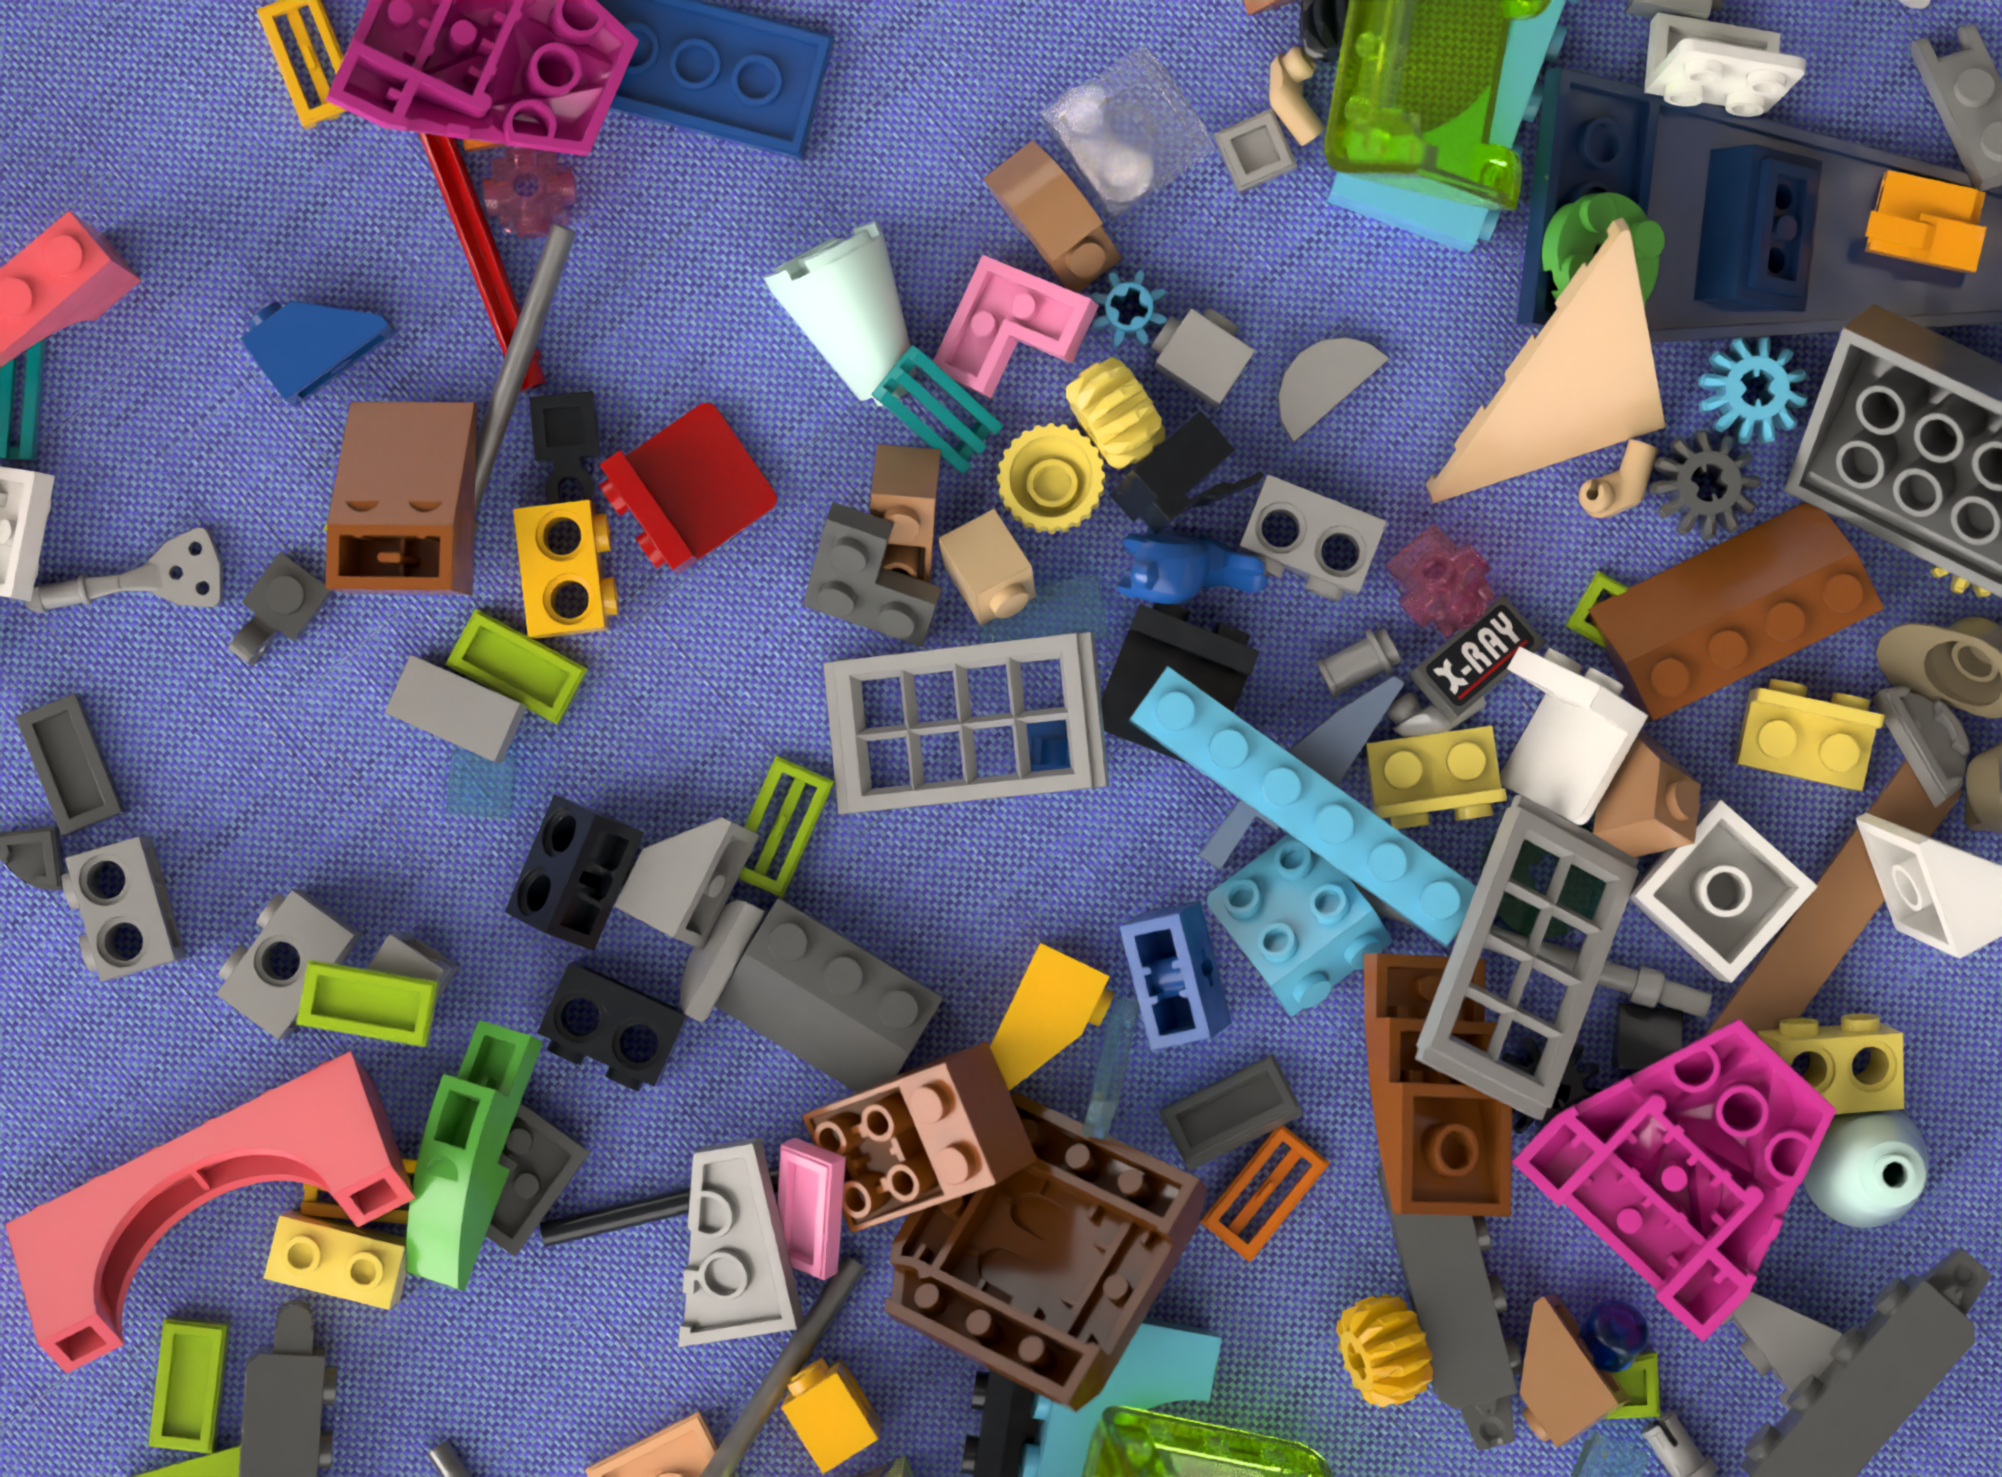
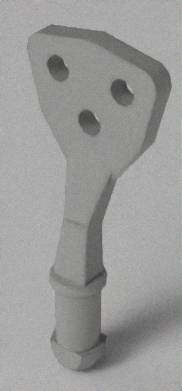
M196 527L167 541L141 567L120 575L89 577L87 574H81L78 578L43 584L40 582L34 585L31 602L24 600L23 602L31 611L47 613L49 609L80 603L90 605L94 599L121 591H149L177 605L216 607L223 600V564L211 532L206 528ZM196 542H199L202 546V551L198 555L192 552V545ZM176 566H179L183 571L182 577L178 580L172 574ZM204 581L209 584V591L205 595L199 591L200 583Z

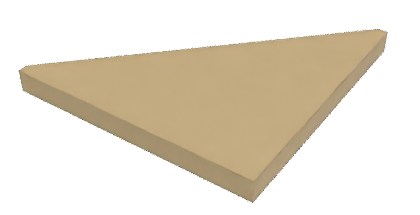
M1623 218L1613 220L1606 230L1609 237L1589 265L1583 262L1556 300L1555 305L1557 309L1538 336L1531 335L1504 373L1506 378L1504 384L1487 407L1481 405L1454 443L1456 451L1439 475L1432 474L1426 482L1427 492L1433 503L1666 428L1631 232Z

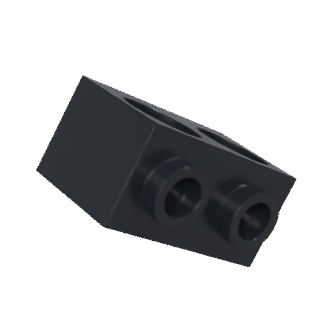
M554 794L505 909V913L545 934L594 951L644 832L600 811Z
M574 961L568 964L537 1034L551 1039L547 1050L579 1065H582L585 1056H588L609 1066L605 1074L607 1078L630 1089L640 1091L644 1082L652 1086L660 1083L689 1016L685 1015L683 1010ZM576 998H586L592 1001L598 1008L599 1023L590 1034L577 1033L568 1025L566 1011L569 1004ZM641 1024L648 1026L657 1036L658 1048L655 1055L649 1060L634 1059L625 1049L624 1037L627 1030L633 1025Z

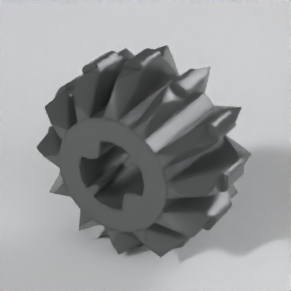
M1701 430L1695 433L1693 450L1682 438H1677L1670 443L1671 451L1677 462L1667 457H1659L1655 460L1654 468L1670 479L1650 484L1649 492L1656 496L1669 494L1671 502L1661 506L1656 513L1660 519H1664L1673 515L1678 510L1682 515L1676 524L1675 531L1681 536L1688 534L1697 519L1701 539L1710 540L1715 537L1716 520L1724 530L1731 533L1740 527L1733 509L1745 514H1750L1755 510L1756 503L1740 492L1741 490H1751L1761 485L1760 477L1755 475L1741 476L1739 469L1748 465L1753 460L1750 452H1744L1733 460L1728 457L1734 444L1733 437L1729 435L1723 436L1712 451L1711 438L1708 431ZM1709 471L1713 474L1710 485L1718 490V494L1716 496L1713 493L1701 500L1696 496L1699 486L1691 481L1692 474L1694 477H1698Z

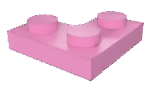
M982 255L933 362L958 385L991 399L1018 341L1073 363L1099 305L1088 297Z

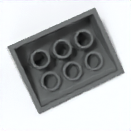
M1873 303L1842 329L1784 491L2002 598V364Z

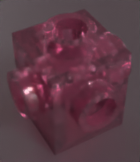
M510 146L505 149L506 157L491 159L493 177L483 178L486 209L489 217L499 215V222L508 233L517 232L519 239H534L548 236L552 223L560 226L571 224L568 205L578 204L574 171L572 166H562V161L556 152ZM538 179V189L532 196L522 197L516 193L517 181Z
M1434 523L1385 565L1398 590L1404 595L1398 600L1402 609L1421 629H1424L1431 623L1446 639L1459 629H1466L1474 625L1484 615L1488 603L1495 598L1484 577L1491 569L1481 555L1467 542H1464L1458 548Z

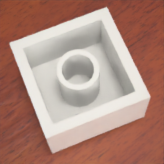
M1711 800L1698 812L1695 843L1663 851L1635 882L1629 900L1719 981L1732 983L1818 886L1722 800Z

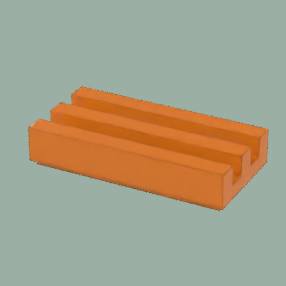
M1282 1125L1269 1133L1202 1216L1200 1223L1248 1262H1251L1328 1167L1330 1162ZM1281 1142H1285L1291 1148L1226 1227L1219 1219ZM1303 1157L1310 1163L1308 1168L1247 1243L1238 1237L1239 1233L1298 1160Z

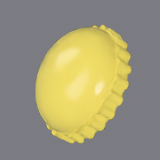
M1049 423L1045 427L1036 425L1031 431H1023L1020 438H1014L1011 441V447L1004 450V459L998 464L1000 474L997 475V482L1000 486L998 491L1000 498L1004 499V508L1007 511H1011L1012 518L1015 521H1021L1023 527L1027 529L1032 527L1037 533L1048 531L1049 534H1055L1059 530L1067 532L1072 526L1079 527L1082 520L1089 519L1092 516V510L1099 507V498L1104 495L1103 483L1106 482L1105 472L1102 471L1104 463L1099 458L1098 448L1091 445L1089 437L1081 436L1078 429L1070 430L1064 424L1059 427L1054 426L1053 423Z

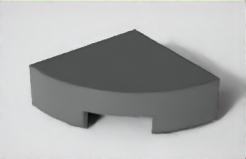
M54 826L0 833V860L14 875L36 888L63 890L61 877L65 872L59 827Z

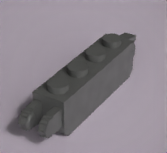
M1381 1160L1376 1171L1411 1308L1417 1314V1321L1421 1330L1426 1332L1425 1341L1427 1347L1433 1353L1432 1359L1429 1361L1433 1368V1380L1430 1381L1433 1392L1442 1402L1454 1409L1459 1408L1477 1450L1490 1449L1513 1442L1515 1437L1510 1395L1518 1393L1513 1376L1522 1374L1523 1365L1514 1336L1503 1338L1497 1314L1507 1312L1508 1309L1498 1274L1487 1276L1482 1251L1492 1249L1484 1216L1394 1214Z
M1956 1248L1922 1277L1910 1273L1904 1281L1900 1277L1893 1279L1876 1297L1873 1306L1877 1309V1312L1861 1329L1857 1326L1851 1327L1834 1344L1830 1351V1355L1834 1360L1818 1378L1813 1374L1807 1376L1793 1390L1787 1400V1404L1791 1409L1775 1427L1767 1423L1752 1436L1744 1448V1453L1748 1457L1740 1467L1750 1475L1749 1477H1856L1975 1342L1974 1323L1966 1315L1992 1275L1971 1255L1960 1248Z
M297 1297L294 1300L282 1302V1307L277 1308L279 1312L276 1314L278 1319L275 1320L274 1347L260 1346L247 1358L239 1477H317L318 1469L331 1468L333 1430L320 1429L322 1404L335 1405L337 1366H326L325 1349L313 1348L315 1323L313 1321V1309H310V1303L307 1304L298 1300Z

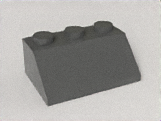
M779 897L743 954L715 1007L853 1091L858 1092L897 1076L942 1002L944 995L786 899Z

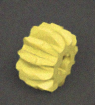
M1110 357L1099 364L1096 362L1080 372L1078 378L1066 386V398L1070 403V409L1079 422V426L1090 438L1091 443L1098 448L1101 458H1104L1110 466L1120 470L1131 463L1136 464L1153 453L1154 449L1165 441V428L1162 425V418L1153 405V401L1146 394L1142 383L1137 381L1131 369L1127 368L1122 361Z

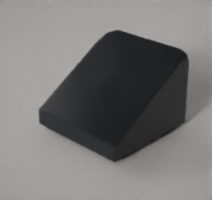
M1618 1003L1611 1066L1640 1071L1681 1049L1683 1011L1656 1007L1652 1009L1641 1005Z

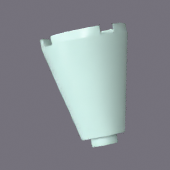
M872 221L854 228L855 235L846 240L843 237L839 239L834 237L775 268L776 272L766 274L763 279L769 291L860 401L873 398L877 407L882 404L871 393L911 345L884 234L878 221ZM916 366L909 373L911 377L917 374ZM899 385L892 394L898 399L908 392Z
M1899 1110L1834 1114L1804 1177L1803 1184L1808 1197L1822 1212L1835 1221L1859 1228L1882 1226L1904 1215L1920 1197L1928 1175L1926 1145L1915 1124Z

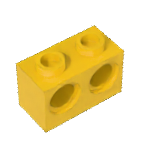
M590 500L513 509L528 637L543 639L609 631V616L619 614V600L615 577L604 578L601 552L612 551L607 513L596 514V506ZM561 521L576 522L581 531V541L578 547L566 555L554 554L548 544V535L552 527ZM568 584H581L585 587L589 596L586 610L576 618H563L556 608L558 592Z
M823 1357L802 1368L798 1374L790 1378L792 1381L787 1385L789 1391L781 1408L823 1474L879 1439L882 1421L842 1358L828 1366Z

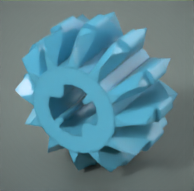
M1760 337L1753 346L1752 355L1743 338L1733 340L1730 343L1731 358L1722 352L1716 351L1708 359L1719 375L1703 374L1698 378V386L1716 392V396L1709 397L1699 403L1700 411L1702 413H1709L1719 408L1723 415L1714 422L1712 430L1716 434H1721L1732 423H1735L1734 438L1735 443L1738 445H1745L1749 442L1753 428L1762 444L1774 441V424L1785 431L1793 429L1797 424L1794 416L1786 407L1796 409L1807 405V396L1799 392L1790 391V386L1796 385L1807 378L1805 370L1798 369L1787 374L1783 366L1791 360L1793 352L1789 348H1785L1776 354L1773 359L1769 358L1771 343L1767 337ZM1743 376L1745 383L1757 378L1764 385L1759 391V396L1764 401L1762 406L1760 399L1751 404L1746 403L1741 396L1747 389L1744 383L1740 381Z

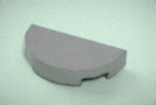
M1348 337L1321 340L1300 352L1283 374L1278 394L1280 424L1291 443H1295L1390 358L1370 343Z
M1906 686L1882 689L1871 700L1878 712L1885 715V724L1933 806L1936 808L1959 790L1964 783L1966 756L1970 754L1971 747L1964 727L1946 703L1941 700H1937L1934 703L1921 694L1910 692V687Z
M735 900L724 905L703 949L694 946L686 962L680 984V1005L685 1015L702 1023L704 1020H707L765 916V911L741 900Z

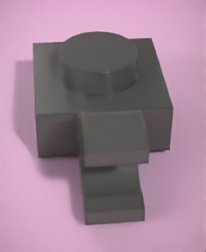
M280 552L243 599L242 603L254 611L256 615L238 632L229 644L228 649L254 667L279 632L296 643L334 592L326 589L323 583Z

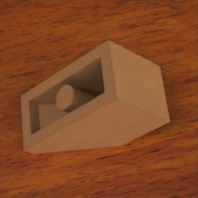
M1640 730L1596 807L1593 834L1633 858L1694 844L1697 817L1700 809L1701 785L1657 740Z
M1558 1294L1543 1296L1533 1303L1519 1391L1520 1396L1528 1407L1522 1412L1526 1422L1537 1437L1543 1442L1550 1439L1555 1447L1558 1448L1577 1439L1631 1401V1399Z

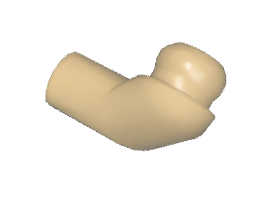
M1295 46L1287 54L1279 53L1270 64L1269 102L1274 112L1299 145L1303 146L1316 138L1326 126L1303 97V80L1312 77L1316 70V63L1313 57L1305 54V48Z
M1629 439L1619 470L1596 479H1589L1582 484L1578 499L1586 513L1594 518H1609L1640 504L1644 498L1659 448Z

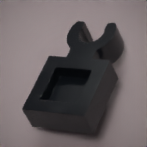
M588 391L529 397L535 461L537 463L554 462L555 470L550 474L546 482V495L551 504L561 503L560 488L568 479L579 480L583 487V499L594 502L597 491L593 477L584 469L583 459L601 457L595 393Z

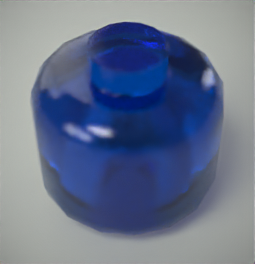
M1606 1300L1598 1303L1590 1311L1580 1326L1578 1339L1581 1337L1594 1355L1595 1359L1592 1362L1597 1369L1604 1372L1618 1373L1627 1370L1637 1360L1647 1344L1649 1330L1645 1318L1633 1305L1622 1300Z

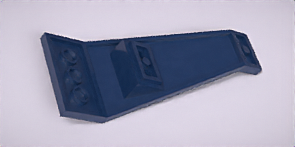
M1563 67L1547 69L1545 71L1517 324L1543 329L1557 309L1555 305L1556 300L1551 291L1558 289L1553 281L1552 271H1544L1542 263L1543 239L1550 220L1556 211L1565 204L1574 203L1585 195L1604 192L1618 193L1628 197L1645 212L1648 220L1657 222L1664 232L1665 243L1659 255L1656 283L1644 307L1650 343L1841 333L1844 326L1873 303L1925 328L2002 324V185L1982 191L1986 192L1978 226L1987 228L1976 272L1961 273L1865 252L1868 240L1865 234L1871 210L1875 211L1883 174L1886 171L1900 172L1974 189L1968 174L1755 116H1736L1728 113L1725 108L1706 103H1700L1695 106L1672 105L1664 100V96L1644 93L1645 87ZM1595 247L1594 256L1601 247Z

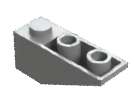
M1752 1290L1749 1296L1721 1324L1724 1326L1732 1320L1747 1339L1738 1346L1746 1359L1762 1377L1769 1371H1772L1786 1391L1778 1396V1399L1787 1411L1791 1409L1787 1404L1790 1394L1807 1376L1813 1374L1818 1378L1834 1360L1830 1355L1832 1347L1844 1334L1829 1325Z

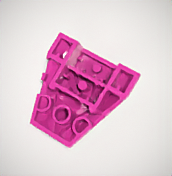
M369 0L325 100L386 129L588 156L639 40L596 0Z
M1738 1018L1667 1055L1665 1058L1639 1072L1625 1077L1595 1095L1560 1111L1512 1159V1163L1557 1206L1560 1207L1564 1203L1655 1289V1298L1704 1342L1749 1296L1757 1279L1756 1273L1772 1240L1775 1241L1784 1222L1782 1218L1798 1185H1801L1836 1112V1108Z

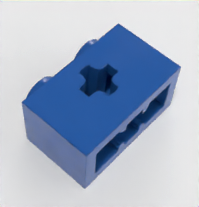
M1200 900L1144 912L1119 926L1151 1051L1211 1039L1232 1024Z

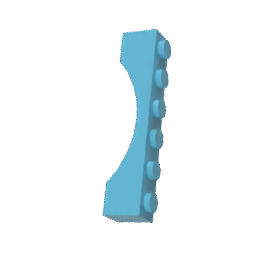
M1167 666L1129 719L1130 723L1292 835L1435 941L1448 946L1463 924L1476 889L1475 885Z

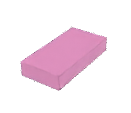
M793 1138L781 1144L777 1197L779 1216L791 1267L826 1280L838 1273L846 1157L798 1138Z

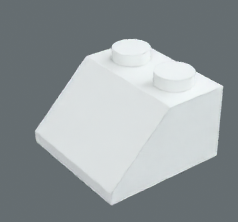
M1868 813L1855 818L1897 931L1958 959L2002 937V865Z

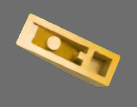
M1042 942L1039 943L990 1045L1008 1091L1080 1037L1088 1022L1097 1027L1100 1026L1115 995V992L1105 988L1110 977L1108 974Z

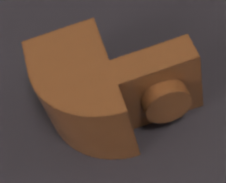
M1033 140L983 178V181L1011 222L1033 243L1063 288L1079 293L1123 259L1102 228L1103 222L1083 194L1061 167Z

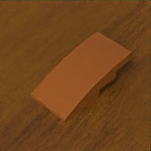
M1386 953L1363 954L1364 1022L1370 1092L1379 1151L1393 1213L1511 1217L1512 1107L1415 1059L1419 1049L1416 1047L1450 957ZM1478 959L1470 981L1484 989L1486 959ZM1464 996L1450 1035L1486 1052L1497 1022H1485V1006Z

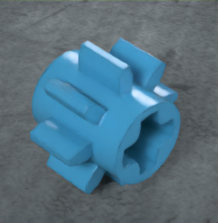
M1139 270L1133 282L1121 283L1119 276L1112 272L1109 274V285L1112 290L1108 296L1100 293H1092L1090 299L1097 303L1100 308H1104V316L1097 318L1093 322L1092 329L1093 331H1101L1108 327L1115 334L1113 349L1118 350L1124 337H1136L1138 344L1145 348L1148 346V335L1145 331L1148 325L1164 327L1167 322V318L1162 314L1153 312V305L1164 298L1165 291L1164 289H1156L1149 293L1142 286L1144 271ZM1127 295L1138 298V310L1146 313L1145 318L1134 316L1130 325L1118 322L1119 311L1116 308L1110 307L1112 303L1123 304Z

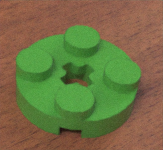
M1613 192L1585 195L1574 203L1562 206L1550 220L1542 245L1544 271H1552L1553 281L1558 289L1551 291L1554 299H1558L1583 262L1589 265L1594 258L1595 247H1601L1609 237L1606 230L1613 220L1623 218L1631 232L1645 307L1646 301L1656 283L1659 255L1665 243L1664 232L1660 225L1653 220H1648L1645 212L1634 201Z

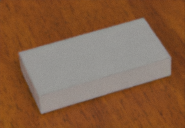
M410 655L385 713L493 762L502 764L527 706Z

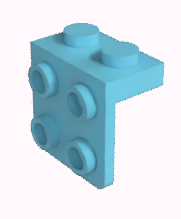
M1287 834L1215 888L1207 897V905L1211 912L1257 969L1291 1018L1302 1009L1311 1008L1322 1002L1330 993L1331 988L1351 972L1364 969L1363 954L1382 953L1383 948L1393 942L1373 907L1347 875L1290 834Z

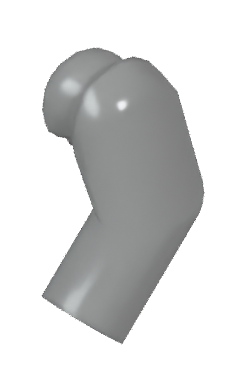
M1407 692L1394 700L1386 714L1396 725L1392 729L1405 738L1444 733L1485 707V699L1482 696L1451 724L1433 703L1422 708L1418 697L1411 692Z

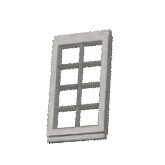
M1094 632L823 663L838 815L1110 786ZM1060 658L1064 707L1025 711L1020 663ZM1006 665L1011 713L972 717L967 669ZM953 671L957 719L919 723L914 675ZM900 677L904 724L866 729L861 681ZM1066 719L1071 768L1031 772L1026 724ZM1012 725L1017 773L978 777L973 730ZM959 731L964 779L925 783L920 735ZM906 737L911 785L872 789L867 741Z
M1515 795L1511 807H1507L1418 1039L1416 1047L1419 1049L1415 1059L1534 1119L1543 1120L1547 1108H1551L1636 881L1639 872L1636 868L1640 859L1631 857L1595 834L1522 795ZM1524 839L1559 857L1545 895L1510 877ZM1571 864L1605 882L1591 920L1557 902ZM1504 891L1539 909L1525 947L1490 929ZM1552 916L1586 933L1572 972L1538 954ZM1484 944L1520 961L1506 1000L1470 982ZM1532 968L1567 985L1553 1024L1518 1006ZM1464 996L1500 1013L1486 1052L1450 1035ZM1512 1020L1547 1037L1533 1076L1498 1059Z

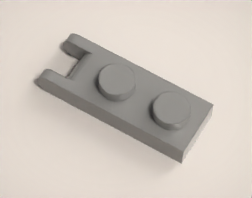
M1974 24L1959 27L1957 30V38L1962 51L1937 58L1929 40L1922 38L1911 42V54L1974 189L1984 191L2002 185V80Z

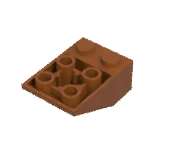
M350 402L327 522L326 589L347 594L473 595L477 403Z
M988 1041L938 1058L802 1115L814 1145L846 1157L842 1213L851 1233L995 1185L1037 1161Z

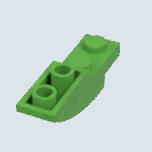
M478 1020L457 1078L446 1074L442 1075L421 1142L412 1189L416 1198L411 1200L409 1205L406 1237V1272L465 1291L510 1169L498 1164L543 1044L542 1041L535 1037Z

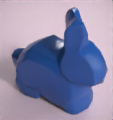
M1149 527L1143 535L1128 534L1123 540L1122 546L1126 547L1127 553L1134 554L1135 557L1132 568L1124 571L1123 577L1117 585V590L1130 598H1142L1149 602L1161 604H1178L1188 601L1201 588L1227 586L1246 592H1259L1264 590L1269 577L1263 574L1265 562L1260 558L1236 553L1234 549L1218 540L1202 535L1196 538L1165 528L1156 535Z

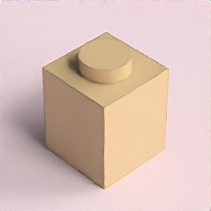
M995 509L938 538L944 569L981 626L996 618L1004 619L1017 614L1027 605L1029 600L1037 597L1032 566Z

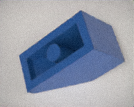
M290 301L284 307L279 302H274L255 314L248 321V325L252 330L243 335L240 340L284 401L296 407L397 334L391 323L379 314Z

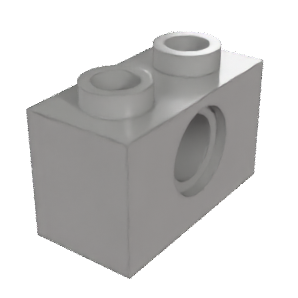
M302 889L291 890L287 897L277 893L271 899L256 921V924L263 928L259 936L249 949L242 944L239 945L224 963L218 974L225 982L216 995L278 1040L289 1037L297 1026L307 961L313 959L342 964L363 936V933ZM281 942H287L294 946L300 956V966L297 972L289 979L278 976L270 964L271 953L275 946Z

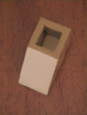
M877 444L871 489L870 515L894 523L882 567L930 583L941 449Z

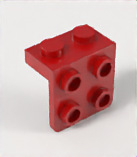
M711 403L699 404L627 455L619 450L599 464L608 479L599 484L608 501L620 517L631 510L645 530L635 537L644 553L656 569L667 563L677 575L772 511L777 505L775 491L718 409Z

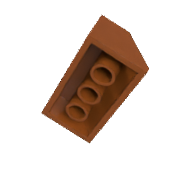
M1804 502L1626 589V592L1618 596L1614 595L1593 605L1592 608L1588 609V617L1592 625L1597 628L1606 647L1604 649L1621 684L1624 686L1623 688L1631 705L1648 715L1645 721L1647 723L1658 720L1883 610L1884 607L1854 547L1824 510Z

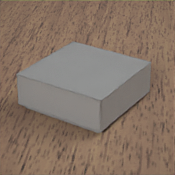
M1272 108L1213 134V139L1238 195L1292 172L1297 168V164Z

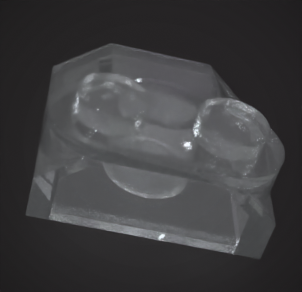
M1145 45L1128 54L1083 85L1066 91L1055 104L1040 113L1041 121L1111 222L1216 150L1198 115L1164 66Z

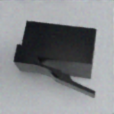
M1200 411L1137 465L1112 491L1110 497L1133 522L1141 517L1157 535L1182 513L1192 508L1210 505L1256 484L1264 474L1260 472L1234 484L1227 482L1218 483L1189 499L1187 495L1209 477L1235 450Z

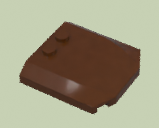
M1015 1092L1011 1095V1098L1037 1161L995 1185L910 1213L892 1242L890 1264L894 1267L891 1299L886 1297L884 1311L893 1320L1076 1413L1103 1390L1199 1225L1207 1188L1199 1178Z

